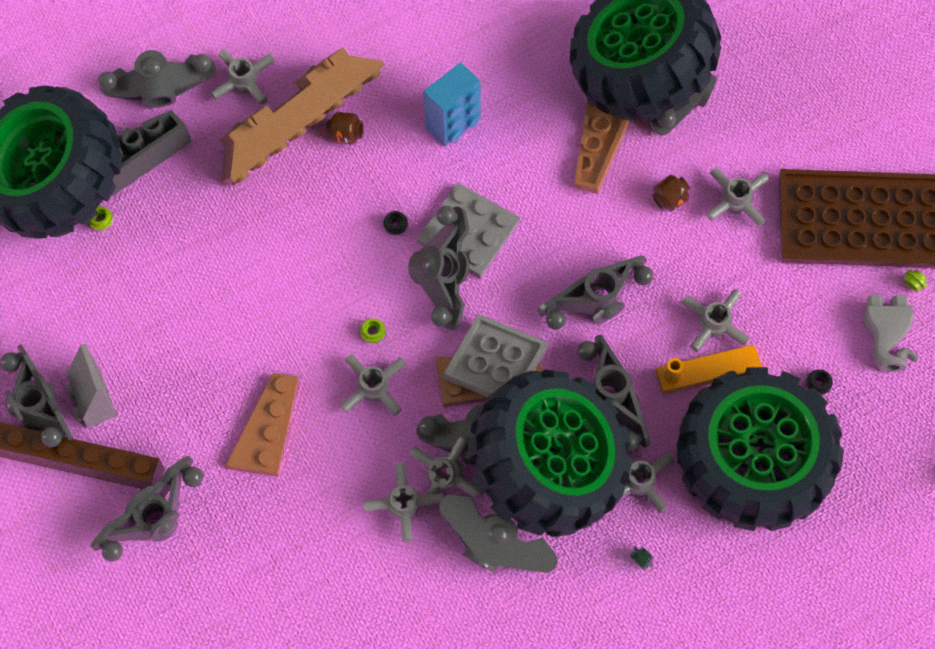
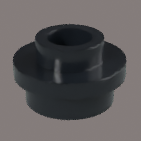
M392 211L384 218V229L391 235H400L407 230L408 219L400 211ZM399 222L400 225L392 226V223Z
M816 369L809 373L806 385L809 390L814 387L823 395L830 391L833 380L827 371ZM815 380H821L823 386L816 385Z

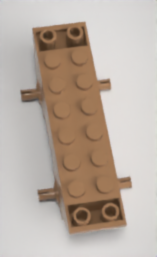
M341 48L323 59L318 65L311 66L305 75L294 83L300 91L274 111H271L268 105L247 117L243 122L236 123L230 132L219 139L225 147L222 184L225 186L231 183L234 186L250 175L247 172L251 169L253 171L269 161L268 155L278 154L288 146L287 140L291 142L307 131L305 126L309 128L326 116L323 112L328 113L331 110H335L344 103L343 97L346 99L349 96H353L363 88L361 83L365 85L367 82H371L381 74L379 69L385 65L383 61L351 56L344 48Z

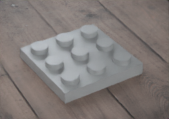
M457 182L440 207L447 205L452 208L458 206L465 209L470 230L462 241L461 251L468 257L469 273L481 279L520 223V217ZM437 212L417 238L418 243L422 246H425L445 226L438 222Z
M478 314L446 368L444 379L488 397L514 376L528 371H535L548 348V342Z

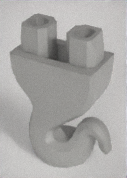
M869 295L866 310L863 314V322L874 338L873 360L879 370L883 372L904 371L908 366L907 358L912 362H917L919 359L917 355L908 348L898 350L896 356L889 354V351L899 344L909 332L913 323V307L909 306L906 295L893 296L891 298V306H883L881 295Z

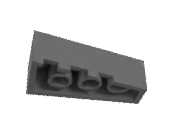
M172 110L142 122V126L136 129L128 128L121 131L122 135L118 136L121 146L118 150H120L122 157L120 174L114 175L113 182L116 188L111 196H114L192 142L186 125Z

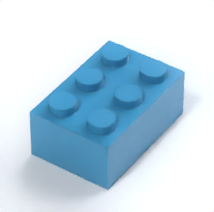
M461 62L423 91L426 129L444 146H447L450 142L457 141L469 127L473 128L480 121L481 81Z

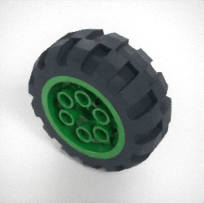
M595 0L590 5L588 15H581L574 27V38H571L569 62L573 67L572 73L582 92L585 93L588 101L596 108L607 114L610 113V115L618 119L633 121L635 116H640L646 121L662 117V112L672 108L676 112L690 103L689 97L695 92L702 93L711 81V71H716L722 48L720 45L721 34L706 0Z
M44 85L29 88V93L26 95L18 92L3 101L5 106L0 109V225L10 232L18 233L22 237L45 239L48 235L50 237H60L74 232V225L78 223L86 225L98 214L96 208L103 200L108 202L116 188L113 178L114 175L120 174L122 157L120 150H118L121 146L115 126L108 120L107 115L91 100L85 98L80 92L66 87Z
M746 367L744 374L737 375L736 371H729L714 378L712 385L707 388H701L689 403L688 410L682 419L679 429L680 433L676 444L677 463L683 469L682 480L691 496L698 495L704 502L702 508L718 520L721 516L735 521L734 527L754 531L756 526H766L769 531L790 527L793 521L797 519L804 520L817 510L835 485L836 477L842 467L844 453L839 443L842 437L840 425L836 415L828 414L825 409L828 402L814 387L807 391L798 385L801 378L783 370L779 377L768 374L767 367ZM758 416L769 418V420H761ZM741 423L745 426L746 430L739 431L733 424ZM780 428H785L791 435H784ZM757 433H764L766 435H757ZM719 436L734 439L731 442L718 443ZM756 445L760 446V449L763 451L762 453L758 452L755 447ZM732 449L738 450L742 456H736ZM786 453L790 456L791 460L784 461L780 458L779 454ZM761 463L763 469L767 471L757 470L754 464ZM743 464H745V468H748L744 477L736 473ZM774 467L777 468L785 480L776 481L773 472Z
M555 370L528 371L514 376L506 384H503L489 395L486 403L479 407L471 424V433L475 435L468 440L469 463L476 464L477 472L473 475V480L480 495L486 492L494 502L490 508L506 521L511 518L518 521L516 528L539 536L545 532L546 535L552 537L572 535L578 530L585 529L602 519L604 514L615 508L623 496L624 484L629 480L632 457L626 456V450L631 445L626 426L620 427L615 417L619 411L609 398L602 400L595 393L597 387L584 378L576 377L570 380L569 372ZM525 427V428H526L527 430H529L531 433H528V432H526V431H523V428ZM564 445L566 447V454L564 453ZM561 475H562V478H563L565 487L562 486Z

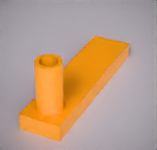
M754 344L683 362L678 358H672L666 366L656 368L655 373L662 395L710 384L714 378L729 371H736L737 375L745 373L746 367H762Z

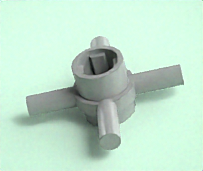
M222 49L218 55L229 67V80L211 91L212 97L217 100L232 89H235L240 93L250 92L260 105L265 104L267 98L256 86L257 73L275 62L273 56L268 54L252 65L248 59H234L226 49Z
M718 167L711 170L710 174L722 186L724 192L722 195L723 201L706 212L707 218L712 221L726 210L733 213L744 211L758 227L761 226L766 220L752 206V192L769 181L767 174L762 173L750 182L744 178H735L730 181Z
M734 289L723 303L713 302L707 308L690 296H685L682 304L701 316L700 324L702 331L690 345L693 351L698 352L710 336L718 337L725 333L742 345H747L750 337L731 325L730 310L742 296L738 290ZM717 317L722 319L720 323H716V321L714 320H716Z
M353 354L348 355L345 359L346 363L359 376L358 391L340 404L341 408L348 412L365 398L369 401L380 400L394 416L398 415L402 409L387 393L389 388L388 379L406 366L405 361L399 357L382 371L375 366L365 368ZM371 380L372 384L377 385L375 388H369L366 383Z
M460 435L450 454L436 459L418 447H413L410 455L429 467L428 474L432 485L426 494L439 493L441 488L456 485L474 498L478 496L479 490L477 486L462 477L463 466L458 460L468 444L466 437ZM444 465L448 466L446 473L450 475L449 478L441 473ZM423 505V506H425V507H427V508H430L432 505Z
M667 453L651 465L646 461H632L629 480L624 484L623 496L629 492L634 495L645 494L659 513L664 512L668 506L653 488L656 482L655 474L673 463V456ZM636 474L638 478H642L645 475L647 480L643 481V483H638L633 475Z
M396 463L397 487L391 491L388 499L363 501L364 512L390 509L391 513L400 519L402 542L413 541L411 518L415 516L419 506L439 504L444 496L443 493L418 495L413 488L407 485L405 463ZM399 499H411L407 501L408 508H401V503L397 501Z

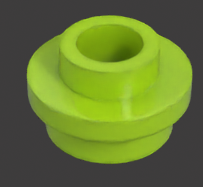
M98 206L96 208L98 214L88 223L94 230L101 231L107 229L112 224L113 216L109 209ZM98 218H105L104 220L97 222Z
M908 269L905 272L906 276L903 278L905 284L917 293L921 289L925 290L927 278L917 269L914 271Z
M375 318L364 321L360 327L361 337L368 343L380 342L386 333L383 322ZM371 329L378 331L374 335L368 333Z

